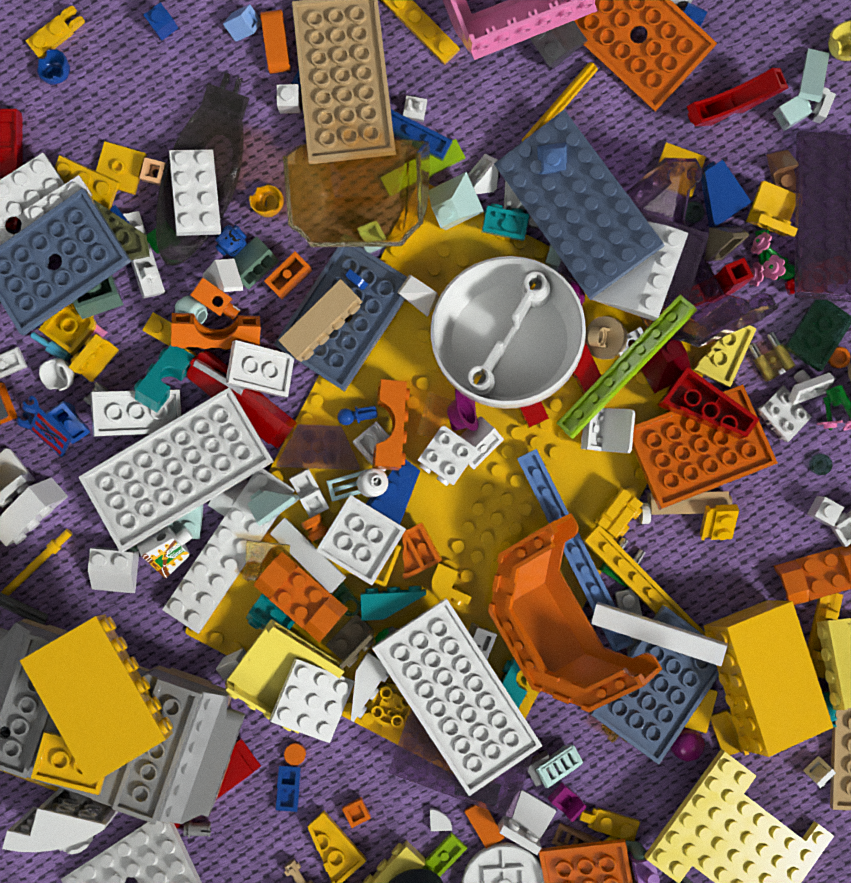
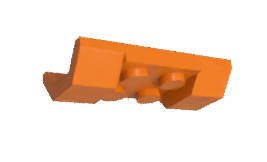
M851 544L847 547H836L775 565L774 570L782 581L786 593V601H793L794 605L850 590Z
M281 552L270 563L254 583V586L319 643L348 610L344 604L329 593L284 552Z

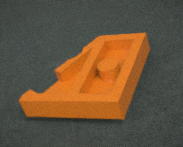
M423 522L405 530L402 535L404 548L403 577L407 579L441 562L442 558Z

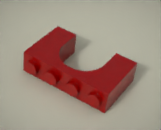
M587 344L584 345L581 359L572 374L583 395L601 377ZM541 401L530 406L518 408L527 428L549 419Z

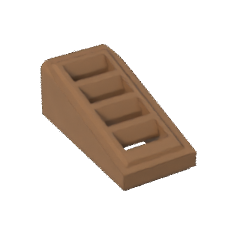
M560 822L552 844L556 846L569 845L568 842L571 835L576 836L573 844H578L579 839L584 840L583 843L599 842L601 839ZM563 831H566L568 833L566 835L564 842L560 841V838L563 834Z

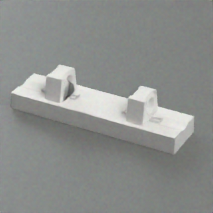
M139 211L123 214L133 227L146 235ZM149 243L150 257L131 261L143 299L165 293Z

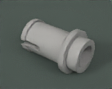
M192 820L185 822L184 836H188V838H191V836L210 837L211 822L192 823Z

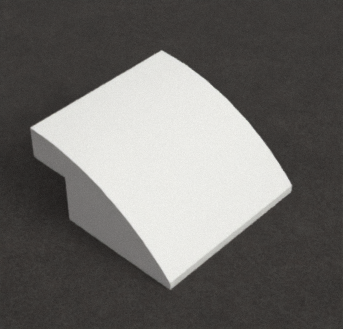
M65 789L57 797L55 794L51 795L39 808H31L9 828L2 849L17 852H44L66 848L83 842L103 831L119 811L113 810L111 806L99 803L91 798L80 804L78 801L73 800L69 795V791Z

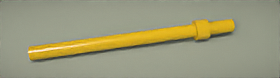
M66 529L56 539H52L46 545L47 548L13 579L1 593L9 596L52 554H56L62 548L61 545L73 535L72 532Z

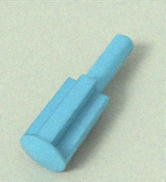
M35 332L31 333L30 337L45 346V351L65 361L70 359L71 354L54 341L49 342Z

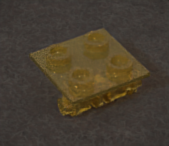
M247 540L243 579L248 582L256 581L281 552L290 557V545Z

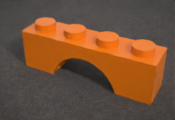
M172 313L171 346L178 348L199 347L201 349L222 348L229 350L234 340L260 346V316L238 315L230 326L224 329H210L200 324L193 313Z
M381 379L378 383L377 405L384 408L390 415L392 432L388 439L374 446L372 468L398 471L401 465H405L406 453L402 452L403 444H406L407 431H404V422L408 421V409H405V402L409 401L410 388H406V381Z

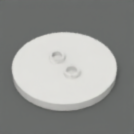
M496 843L488 848L481 849L470 859L464 870L462 883H544L541 863L532 852L517 844Z

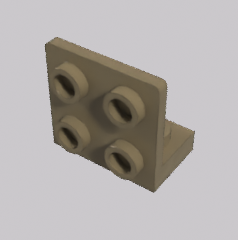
M356 613L326 646L341 659L339 666L342 669L346 665L351 667L358 659L359 652L361 650L365 652L373 644L375 630L366 621H362V618Z

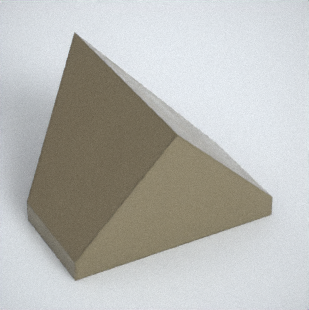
M741 226L709 227L705 254L706 261L723 260L749 236L748 232Z

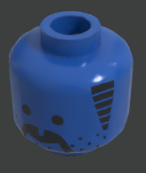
M236 224L234 226L226 225L221 230V234H216L215 241L217 245L215 247L223 256L228 254L234 257L247 245L245 240L247 236Z

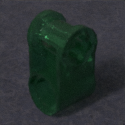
M342 582L338 586L339 589L334 594H331L345 606L348 600L355 601L357 609L355 611L347 610L344 614L350 617L355 616L361 610V600Z

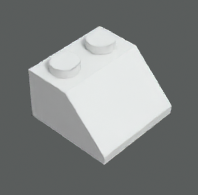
M90 548L88 573L92 589L135 593L139 550H126L122 553L118 548Z

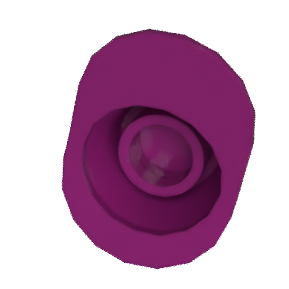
M455 388V400L447 407L451 428L455 431L465 428L476 431L479 423L476 415L475 401L469 399Z

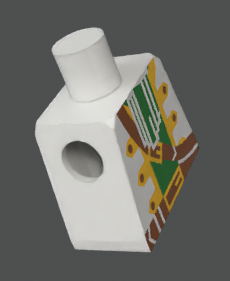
M164 527L136 545L141 557L164 578H167L189 557L190 553L185 543L190 541L193 535L186 527L177 534L169 527Z

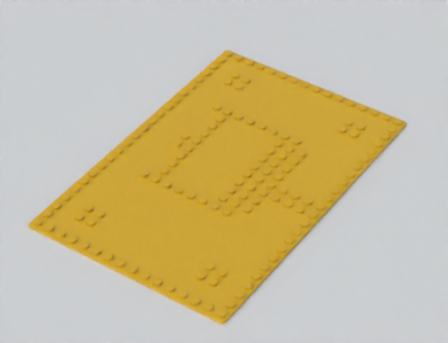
M422 181L418 185L380 258L381 261L406 277L412 275L436 291L440 297L447 285L458 274L478 262L496 257L515 256L536 260L545 264L550 246L527 234L524 241L482 233L484 212L450 229L444 230L440 228L432 210L428 190L435 186ZM560 272V275L563 278L576 281L575 279L569 278V274ZM536 284L532 285L530 289L533 290ZM585 294L582 308L586 329L593 320L603 316L618 319L623 328L626 329L627 334L640 327L644 332L654 322L590 300ZM405 300L345 392L322 376H318L295 420L297 422L296 426L285 439L269 472L294 488L289 478L309 468L329 506L327 510L320 513L323 518V525L329 529L349 497L332 502L326 481L372 468L369 461L352 442L376 421L390 436L392 432L391 417L384 408L377 405L378 383L381 379L406 381V388H410L409 401L405 402V409H408V421L404 422V431H407L406 444H403L402 451L406 453V459L418 468L420 473L400 525L407 530L423 522L442 558L441 563L459 571L453 587L471 594L472 598L468 605L463 603L462 606L451 602V597L449 596L447 600L467 631H469L473 622L497 634L487 661L500 680L504 674L502 668L507 660L511 661L513 655L488 613L489 603H491L493 596L494 576L497 574L499 564L497 562L498 554L549 524L517 458L537 449L568 513H572L578 524V533L582 540L597 525L594 520L619 487L624 488L639 500L647 485V481L633 448L630 453L581 449L583 429L572 439L557 424L564 414L583 396L577 381L572 375L558 391L541 401L549 419L530 428H527L518 408H494L475 402L477 418L483 417L497 430L504 440L475 469L467 465L454 485L449 483L446 486L436 479L439 476L433 471L427 473L420 468L421 462L418 461L419 457L442 426H446L458 436H461L468 428L455 431L451 428L448 418L447 407L455 400V387L443 375L433 353L431 322L435 307L427 317ZM662 306L660 315L665 311L667 307ZM350 315L347 322L352 319L353 315ZM690 319L676 332L687 351L691 369L721 336ZM629 340V347L634 343L633 340ZM618 355L608 360L593 357L601 376L619 358ZM639 370L603 408L634 410V425L671 412L657 406L670 386L654 394L642 371ZM480 376V377H477V378L474 380V383H475V384L478 383V381H479V379L481 378V376ZM355 406L358 408L375 406L377 409V418L362 420L360 423L356 419L350 425L339 423L337 415L344 408L355 411ZM385 470L384 473L388 477L393 470ZM358 477L333 483L332 486L335 488L356 482ZM354 486L334 493L335 496L356 491L358 487ZM362 494L353 496L365 504L371 498ZM300 499L278 515L201 632L198 634L187 627L185 630L187 635L225 655L234 653L242 648L247 652L263 631L260 628H253L248 623L249 620L246 619L248 612L262 595V592L254 586V583L270 563L281 552H284L314 578L270 534L284 518H287L309 540V533L303 529L301 523L310 519ZM610 535L616 542L620 537V535L618 536V538H615L612 535ZM325 536L311 543L318 548ZM402 537L397 545L401 546L386 587L376 583L370 585L361 578L345 572L346 569L331 561L346 576L345 580L331 594L344 604L348 610L320 643L297 623H294L290 631L341 662V659L326 644L356 613L362 618L361 592H365V588H378V591H387V587H400V590H409V586H422V589H426L425 596L386 619L366 620L375 630L373 636L375 638L383 629L391 626L401 628L412 621L413 617H418L440 602L432 590V575L437 564L404 579ZM584 543L600 575L601 571H599V568L603 561ZM563 552L560 572L583 609L587 598ZM375 639L365 652L363 650L359 652L358 659L351 667L347 665L344 667L345 672L342 676L355 681L356 669L368 650L373 651L372 647L376 644ZM520 670L516 676V682L524 686L528 692L519 710L526 719L539 692L531 689ZM389 675L385 682L381 681L377 688L387 683H394ZM354 685L341 715L351 720ZM371 699L365 704L367 710L361 719L358 717L355 719V723L454 774L414 712H412L409 720L401 727H385L372 717L370 709ZM493 780L485 786H483L481 789L485 791L488 790Z

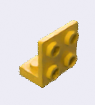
M761 181L746 222L780 236L795 237L798 228L791 226L790 219L799 195L767 181Z

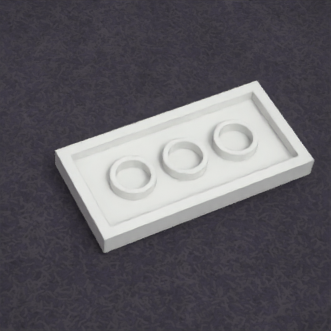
M169 150L176 236L221 234L213 150Z
M170 390L168 400L158 413L136 401L135 391L90 393L93 437L152 434L181 416L180 390Z

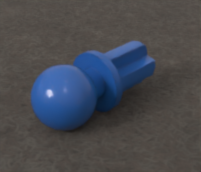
M355 406V411L344 408L339 411L337 418L342 425H350L356 419L360 423L362 420L377 418V409L375 406L363 408Z

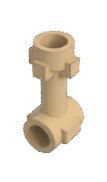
M295 859L290 860L284 865L286 876L292 875L296 883H313L312 880L305 881L299 871L301 865Z

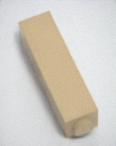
M706 491L659 510L652 492H647V503L650 504L651 515L704 514L706 505H709L710 508H715V505L732 504V496L729 495V491Z

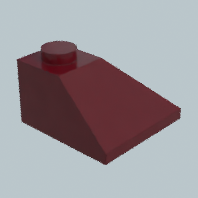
M677 333L640 369L654 394L672 385L682 370L687 367L691 369L687 351Z

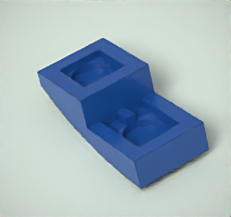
M279 766L275 810L298 812L301 767Z

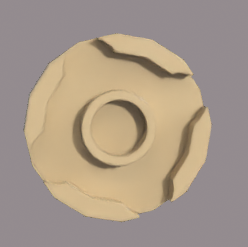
M609 316L598 317L587 327L585 344H587L593 357L602 360L613 359L625 349L627 331L618 319Z

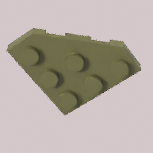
M93 200L131 261L150 257L147 236L96 200Z

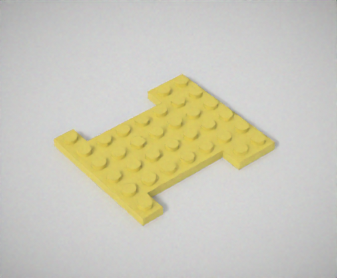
M721 749L645 853L644 857L677 883L683 880L692 866L715 883H801L834 836L814 821L805 835L800 838L744 794L756 778V775Z

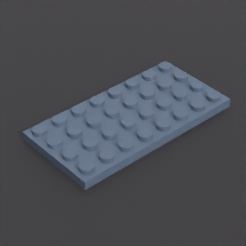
M565 110L561 111L494 163L590 300L665 246ZM566 142V170L538 175L541 172V161L538 160L537 146Z

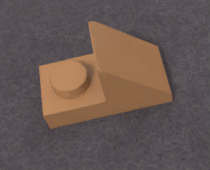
M788 150L767 154L773 184L791 192L798 191L799 188L794 169L799 164Z

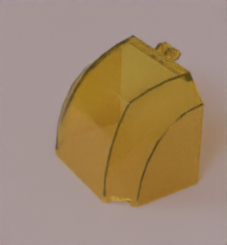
M394 139L396 155L309 164L307 143L300 144L283 155L288 225L305 238L311 247L402 246L423 224L429 193L430 142L414 139Z

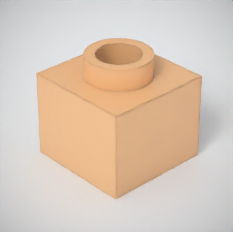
M144 158L140 179L147 183L165 187L170 166L165 162ZM159 171L158 176L154 177V173Z

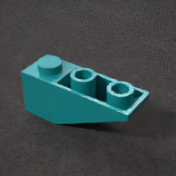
M409 586V590H400V587H387V591H378V588H365V592H361L362 621L384 620L425 596L426 589H422V586Z

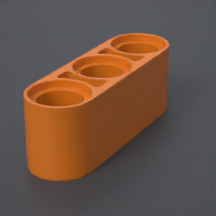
M282 9L260 12L269 73L291 71Z

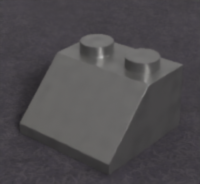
M574 21L529 38L546 63L553 69L588 41Z

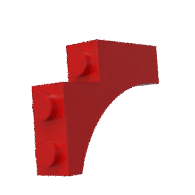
M771 68L728 91L686 106L689 112L688 118L694 126H712L734 113L748 111L789 87L781 68Z

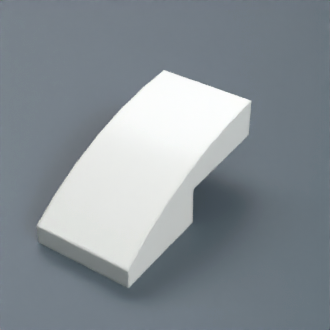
M309 468L289 478L310 518L329 508Z

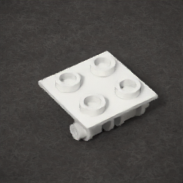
M783 385L765 404L760 405L756 410L764 421L768 420L767 425H773L770 429L774 430L779 439H783L784 442L787 441L788 443L809 421L811 416L800 403L792 405L788 400L790 392Z

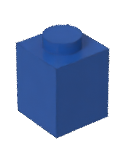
M161 2L143 15L161 41L178 29L174 19Z

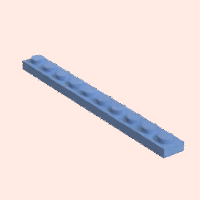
M537 449L518 457L517 460L548 522L551 523L568 515L569 513ZM577 533L575 537L565 542L564 554L593 612L597 602L615 607L579 533ZM602 628L613 651L617 652L633 644L630 636Z

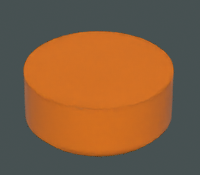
M836 347L830 350L827 360L830 366L840 369L850 363L851 355L846 348Z
M299 742L290 743L284 752V758L290 765H299L306 757V749Z

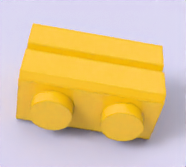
M619 487L594 522L613 537L618 538L619 535L623 537L629 529L627 524L632 518L635 520L641 514L643 509L640 507L643 503L624 488Z

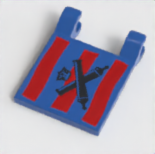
M29 396L28 401L32 405H27L24 401L21 404L22 409L25 411L23 412V417L27 420L23 421L20 417H17V425L30 429L62 458L66 453L72 436L39 408L38 401L34 396Z

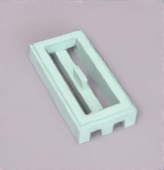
M363 471L326 481L332 502L347 498L350 495L361 494L359 490L335 496L334 493L357 486V481L333 488L332 484L358 477Z

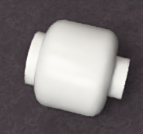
M371 468L365 470L357 479L358 490L366 497H377L386 491L388 478L380 469Z

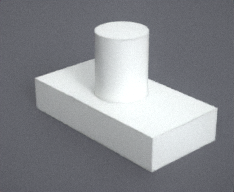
M801 370L794 376L798 384L793 386L788 400L792 405L826 394L825 391L831 388L835 378L831 373H827L811 379L805 370Z

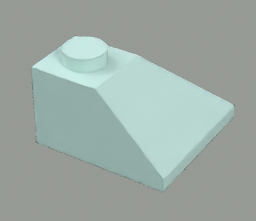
M467 172L428 190L432 210L440 228L444 230L450 229L484 212Z
M259 490L250 496L252 501L247 504L257 524L262 526L301 498L295 494L270 490L262 492Z

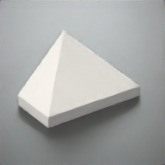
M484 154L468 173L476 194L490 193L497 189L499 170L494 163L498 159Z
M412 275L407 277L397 292L427 317L439 299L436 291Z

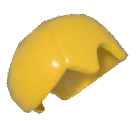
M272 185L257 187L255 193L249 196L250 207L260 216L266 218L273 217L280 212L284 205L283 194L277 187Z

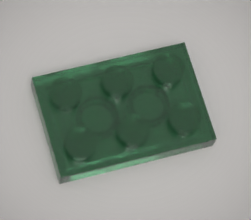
M819 294L815 297L784 348L820 372L824 369L851 326V315Z

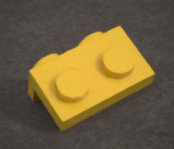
M98 334L92 335L86 340L84 349L72 357L69 366L73 372L82 374L90 382L95 381L119 351L110 341Z

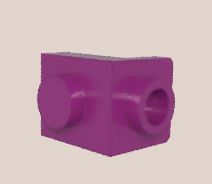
M563 782L548 797L549 801L560 809L572 822L586 809V805L581 798Z

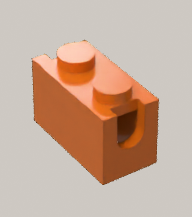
M294 251L264 282L283 300L313 270Z

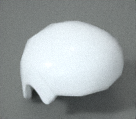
M61 358L50 359L39 368L41 382L49 390L59 389V391L68 389L74 382V372L69 368L70 364Z

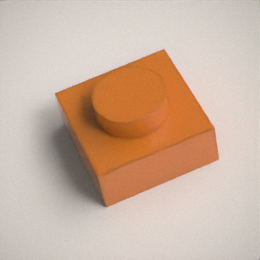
M362 797L342 806V810L351 828L371 819V814Z

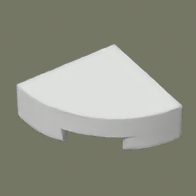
M430 808L431 831H452L451 821L446 814L437 808Z

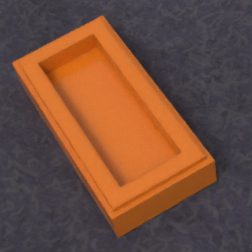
M483 799L464 809L485 848L505 838V836L499 833L498 824Z

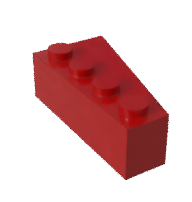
M689 367L680 372L657 404L659 407L738 439L748 437L760 420Z

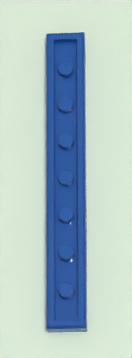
M298 69L291 83L298 84L299 88L301 89L300 74ZM391 109L394 137L443 161L452 144V140Z

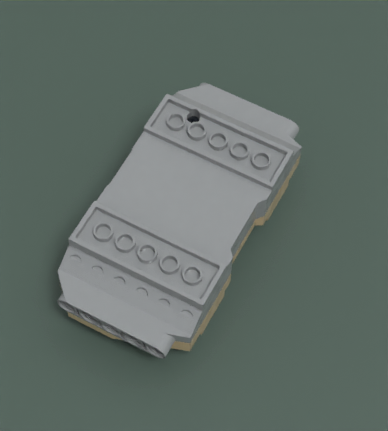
M29 619L16 622L10 630L0 627V770L25 779L27 777L31 778L43 733L48 731L60 734L19 660L69 632L67 630L52 625L46 626ZM159 665L148 669L139 666L137 670L140 676H144L150 684L151 688L148 690L152 698L154 696L158 698L162 706L160 709L164 717L167 716L173 725V729H171L173 734L162 743L105 776L99 795L64 786H55L89 797L94 801L111 806L113 810L156 824L157 821L183 824L200 815L209 817L226 774L245 713L231 709V697L227 694L226 689L212 684V681L175 668L168 669Z

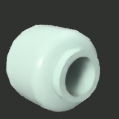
M187 295L175 304V313H193L200 324L205 322L208 315L207 308L192 296Z

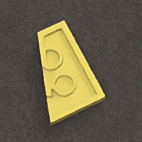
M734 320L691 370L726 387H731L756 328L741 320Z

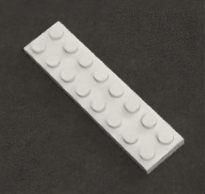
M264 468L252 475L162 609L198 634L278 517L277 515L265 525L259 526L247 504L252 501L250 496L259 490L262 492L270 490L293 494L295 491L294 488Z

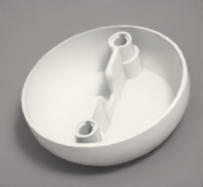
M515 256L487 259L470 266L458 274L440 295L431 322L433 353L439 368L447 380L469 399L482 405L503 409L530 406L550 397L558 391L575 371L583 353L586 337L583 308L577 294L566 279L543 263ZM536 284L534 289L531 290L530 287ZM480 376H481V378L479 379L478 383L475 384V383H474V380H475L477 377H480Z

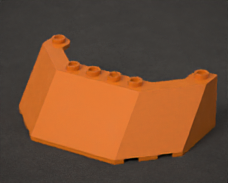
M572 513L547 524L498 554L497 562L499 564L497 574L494 576L493 596L491 603H489L488 613L532 690L539 693L541 691L552 695L554 699L567 704H575L580 706L582 710L591 712L645 686L662 670V667L656 657L650 653H642L631 658L607 649L602 645L560 572L565 542L575 537L578 533V524Z

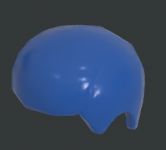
M49 49L46 51V56L43 59H38L37 73L42 81L50 85H56L68 78L70 65L63 52L58 49Z

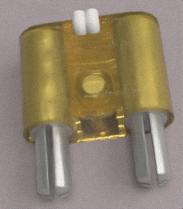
M774 332L767 335L773 349L761 354L755 343L749 345V349L755 358L753 361L765 382L796 366L783 343H779Z

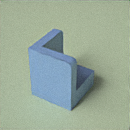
M250 4L232 12L223 23L235 41L254 34L262 24Z

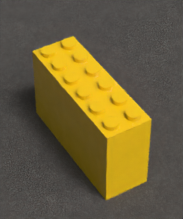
M763 601L704 625L706 637L728 643L722 666H716L719 672V681L723 685L726 694L725 700L730 706L733 724L739 734V743L744 751L770 757L834 728L793 601Z
M106 614L91 618L19 660L89 786L162 743L173 734L171 731L173 725L167 716L164 717L160 711L162 708L160 701L156 696L152 698L148 690L151 688L148 680L144 676H140L137 670L139 665L133 656H129L126 651L128 648L127 643L122 636L118 637L114 630L117 628L114 620L110 616L107 617Z

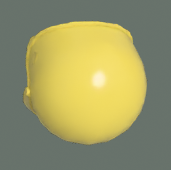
M851 20L838 24L833 28L828 40V48L831 55L840 61L851 60Z

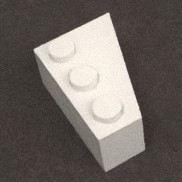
M52 477L29 486L0 515V540L5 546L21 543L27 537L25 535L27 532L35 529L43 518L48 516L68 497Z

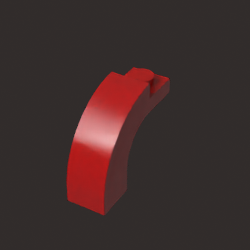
M745 258L725 265L720 272L710 279L677 293L675 298L681 294L697 309H703L736 292L750 282L754 276Z

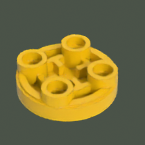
M395 683L384 684L378 688L379 692L371 700V715L379 724L385 727L399 728L409 720L413 710Z

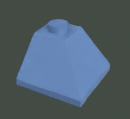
M566 142L537 146L538 160L541 161V172L538 175L566 170Z

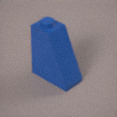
M723 160L717 164L715 161L703 168L705 172L700 176L709 227H717L751 203V200Z

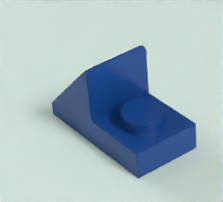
M62 401L45 412L72 436L70 441L72 444L90 433L89 427L76 414L75 406L68 402Z

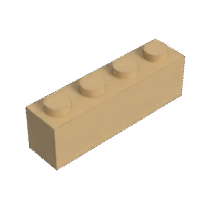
M340 279L278 341L295 359L300 362L306 361L314 354L313 350L318 345H323L329 339V334L341 328L345 323V319L360 309V304L363 301Z

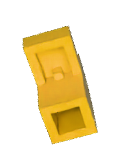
M441 562L437 564L432 575V590L435 597L442 601L449 596L451 597L450 601L462 606L463 603L468 605L472 598L471 594L453 587L459 571Z

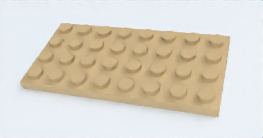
M378 0L292 1L309 164L396 155Z

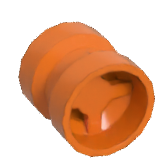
M320 513L301 523L303 529L309 533L308 538L310 542L325 536L329 530L327 526L323 525V518Z

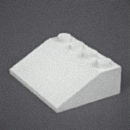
M648 222L665 246L591 300L655 321L659 318L688 233L667 225Z

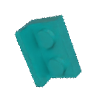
M499 204L487 205L484 209L485 216L482 233L519 241L525 240L529 214H525L524 210L517 208L506 210Z
M263 593L246 616V619L249 620L248 623L255 629L260 628L263 630L271 619L289 630L295 623Z

